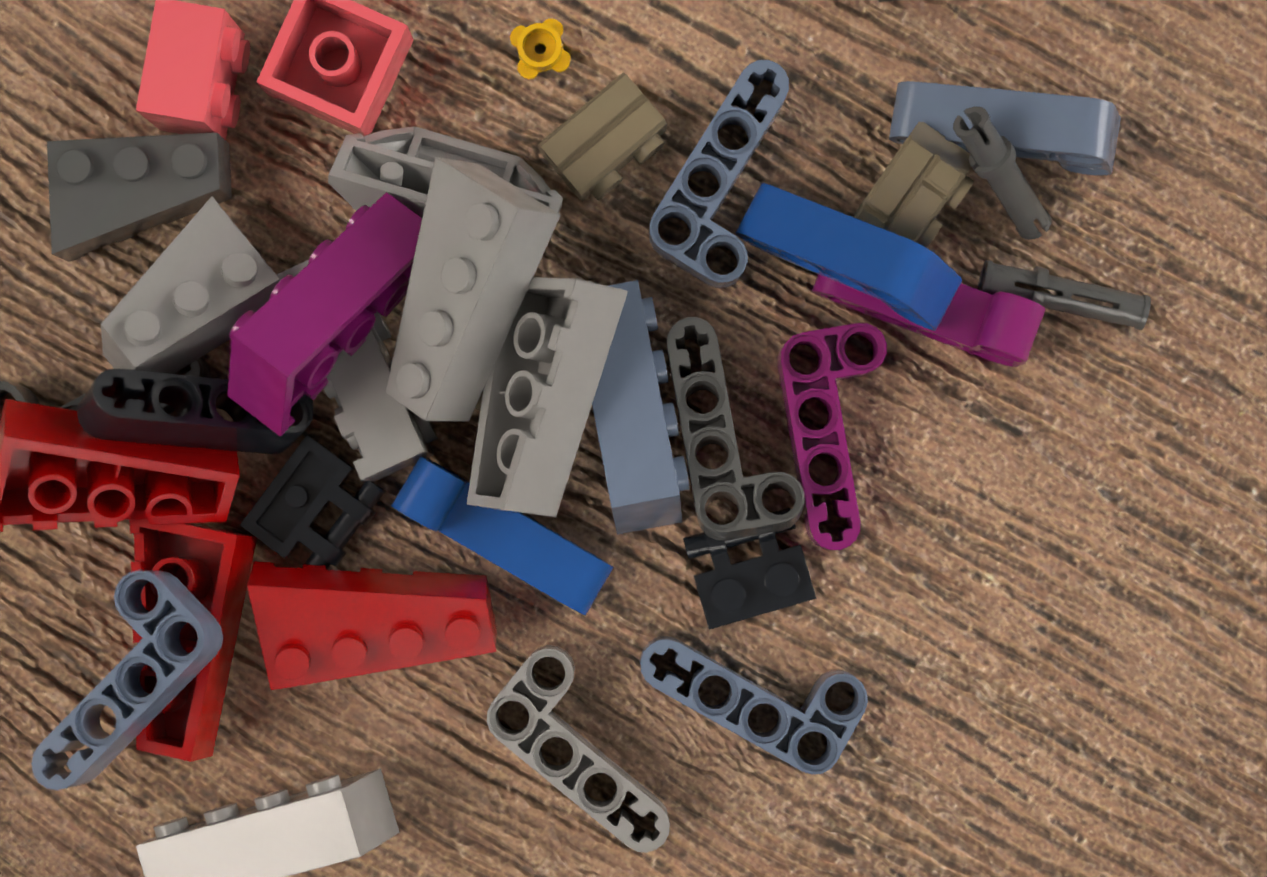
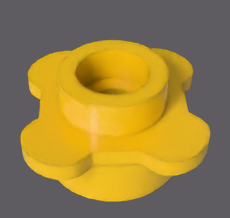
M549 18L543 23H534L527 27L520 25L512 30L510 42L512 46L517 48L520 59L517 71L524 79L533 80L539 73L554 70L557 73H562L568 69L571 57L563 49L561 36L564 33V29L558 20ZM542 44L545 46L546 50L543 54L536 53L535 47Z

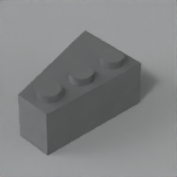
M217 132L47 141L52 255L68 262L85 256V253L113 242L119 243L134 237V234L159 224H168L194 214L204 206L211 196L218 204L232 199L230 146Z

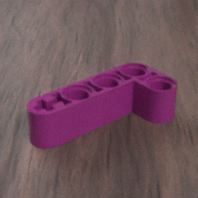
M817 275L812 289L814 294L831 302L1009 367H1018L1026 364L1046 310L1042 305L1007 292H996L991 295L961 283L937 330L932 331L900 316L880 299L822 275Z
M854 323L796 334L781 347L777 356V367L797 480L801 483L804 491L802 511L805 528L812 542L827 550H842L849 547L856 541L860 533L861 520L836 381L866 375L876 370L883 363L887 354V342L883 333L877 327L868 323ZM859 335L865 337L871 343L873 356L868 364L857 365L847 358L845 343L849 337ZM807 345L814 349L818 356V367L814 373L809 375L800 374L791 367L789 353L793 347ZM816 399L825 405L828 411V420L822 429L810 430L801 423L799 408L805 400ZM817 454L831 456L838 467L835 480L827 486L816 484L810 478L808 472L809 463ZM842 489L843 501L832 500V506L835 516L845 518L847 525L846 528L838 530V539L832 541L830 533L820 532L819 522L827 520L828 517L826 502L814 505L812 494L828 495Z

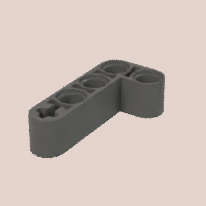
M687 317L679 320L671 327L667 336V349L696 516L701 530L708 537L715 540H732L791 528L799 520L804 506V491L801 483L794 476L785 472H772L743 477L716 332L707 321L698 317ZM696 338V342L700 347L702 372L691 374L689 353L685 349V340ZM699 390L713 393L718 400L717 406L706 414L693 412L686 402L694 392ZM716 444L723 447L728 454L726 463L716 469L703 467L696 459L698 451L703 446ZM782 489L792 496L794 506L788 513L774 515L764 508L762 503L763 496L770 490ZM717 499H728L737 506L739 513L731 523L718 525L707 517L706 509L708 505Z

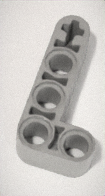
M546 645L536 649L491 703L487 711L489 731L497 740L626 846L637 852L647 853L657 850L665 843L669 835L670 822L666 806L653 793L551 711L572 684L575 666L568 652L558 646ZM554 657L562 663L565 669V678L560 684L547 687L535 679L534 665L540 658ZM508 701H518L528 710V724L519 730H510L504 727L498 717L499 707ZM561 737L567 740L573 750L571 760L560 766L548 763L541 752L542 744L547 739ZM605 773L613 778L617 790L611 798L598 801L586 793L584 784L593 774ZM628 791L634 794L629 799V807L642 817L647 815L649 811L655 813L654 826L657 830L653 833L647 829L642 830L639 834L633 832L634 819L624 809H621L618 818H614L611 815L621 806Z

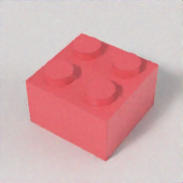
M176 0L155 1L136 111L160 131L177 134L217 132L226 140L228 127H236L240 113V96L234 94L238 73L244 74L248 67L250 42L249 40H244V32L225 9Z
M293 0L256 82L267 95L351 133H361L363 136H366L373 131L414 39L406 24L352 0Z

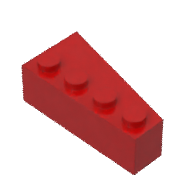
M5 399L0 419V532H3V525L33 524L34 531L58 529V523L94 521V528L117 527V522L131 519H147L150 525L226 522L240 476L237 451L102 440L84 431L75 410Z
M147 519L129 520L130 534H134L135 562H131V572L152 570L171 573L216 618L223 634L222 645L216 656L136 736V750L190 762L212 757L257 538L248 534L193 523L150 525ZM151 582L144 586L141 593L142 604L149 612L154 609L158 601V591ZM187 623L182 628L179 638L183 649L191 653L197 646L198 635L194 626ZM133 629V643L138 644L143 638ZM147 664L141 671L140 684L144 691L151 694L156 688L157 676L154 669Z
M254 561L247 588L271 691L496 652L497 626L487 575L414 571L412 575L382 573L383 569L361 568L360 572L326 570V566L307 564H303L302 568L275 567L273 562Z

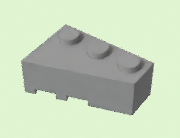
M212 196L101 323L103 355L114 369L175 374L230 340V332L237 320L247 311L252 310L256 313L269 301L270 295L280 279Z

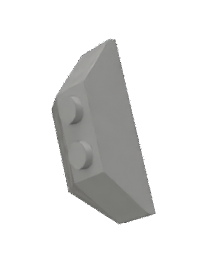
M415 126L381 130L363 136L361 133L346 135L328 175V183L356 211L363 205L371 207L387 192L423 218L435 157L480 164L557 213L560 212L563 197L557 191L551 190L543 178L521 157Z

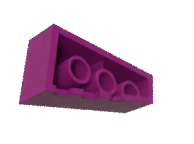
M386 192L371 207L367 205L361 206L350 218L346 230L334 241L330 239L324 240L312 253L308 265L295 277L289 274L282 278L273 289L269 301L256 313L252 310L244 313L234 324L230 332L231 351L227 396L281 437L294 422V418L290 416L291 408L304 393L314 400L329 383L326 377L334 367L341 351H345L352 357L366 341V337L372 330L376 320L374 314L378 312L382 316L387 317L406 296L422 218Z

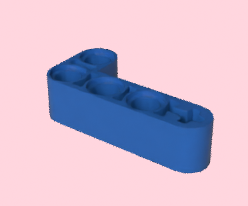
M761 183L735 233L747 243L766 253L880 299L900 316L932 331L937 330L963 280L934 252L908 238L766 183Z
M419 457L391 506L419 524L433 531L441 532L569 608L585 616L587 615L614 568L612 565L521 512L467 505L470 482L426 457Z

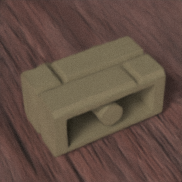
M623 72L538 144V148L545 160L582 202L591 194L597 200H600L623 180L618 171L635 158L641 165L664 146L665 141L660 136L666 132L667 122L651 102L644 97L643 93L627 74Z
M918 122L853 217L908 238L927 248L943 225L935 217L945 204L956 209L974 183L971 178L966 176L971 168L969 163L970 153L954 142L947 141L945 136L925 122Z

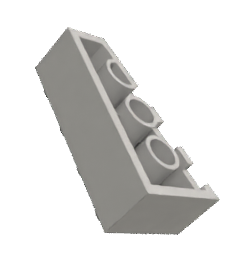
M309 260L276 275L280 280L289 274L295 277L308 265ZM378 312L374 314L376 317L375 324L366 337V341L351 357L343 350L338 355L334 367L326 377L329 383L324 387L327 396L330 399L335 397L339 406L334 409V418L342 437L348 441L353 450L358 449L362 458L353 462L360 480L376 482L415 464L420 456L428 458L434 455L430 442L438 439L431 421L423 420L386 393L392 360L383 341L392 336L384 317Z

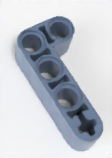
M757 60L749 64L742 71L655 210L649 225V241L653 249L660 256L714 288H727L734 285L742 277L748 263V252L744 243L737 236L714 223L712 219L779 114L787 96L789 78L785 70L778 63L770 60ZM763 80H767L773 84L770 92L771 95L766 94L761 99L753 116L745 110L753 94L754 86L752 84L759 86ZM727 125L740 126L748 136V143L738 150L725 148L718 139V131ZM699 171L712 173L717 178L719 190L710 197H699L690 190L688 179ZM669 218L681 219L688 225L690 236L684 243L670 245L665 243L658 233L660 224ZM716 247L730 249L737 259V267L729 274H716L709 269L706 263L707 253Z
M914 81L900 82L897 85L889 140L903 145L917 123L925 122L945 136L947 141H952L969 152L961 138L954 132L953 123L956 117L960 115L968 128L971 129L973 126L965 115L964 110L975 106L986 109L999 135L1006 137L1016 150V157L1058 161L1063 169L1086 175L1106 176L1111 175L1113 172L1121 117L1116 105L1109 101L1090 97Z
M138 570L128 573L117 584L114 594L115 606L120 615L143 639L34 751L31 762L33 775L38 783L45 788L61 790L87 784L95 779L220 650L223 634L218 621L178 578L171 573ZM149 582L153 583L158 591L157 604L150 612L145 609L141 601L142 589ZM187 623L194 626L198 635L197 646L191 653L183 649L179 638L182 628ZM147 664L154 669L157 676L156 688L151 694L144 691L140 684L141 671ZM105 706L111 708L116 717V726L111 735L106 733L100 724V715ZM84 745L89 747L78 750L70 759L65 753L66 751L80 749ZM67 764L71 771L67 772L64 766Z
M669 636L657 637L649 641L643 648L640 656L641 673L645 681L652 687L802 772L809 774H822L834 766L862 718L868 703L867 691L863 683L849 672L843 670H830L822 674L814 683L802 707L798 708L687 644ZM668 648L675 650V662L689 672L692 661L702 664L691 676L687 692L678 689L684 683L683 677L668 670L662 677L654 674L656 665L650 659L654 652L664 655ZM716 675L725 678L729 682L730 692L724 702L718 705H709L699 698L698 689L705 678ZM837 682L849 683L854 690L852 704L843 711L830 710L825 703L827 690ZM767 703L773 705L778 711V721L775 727L763 733L753 731L748 726L750 711L759 704ZM817 731L823 733L827 740V747L823 755L815 760L801 758L797 750L800 738L808 732Z

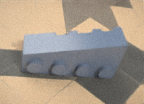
M638 280L608 285L609 287L626 290L628 293L592 403L617 535L682 523L680 491L690 490L684 456L672 457L669 437L679 436L673 402L662 404L658 385L669 382L663 350L652 351L648 334L649 331L658 330L653 298H641Z

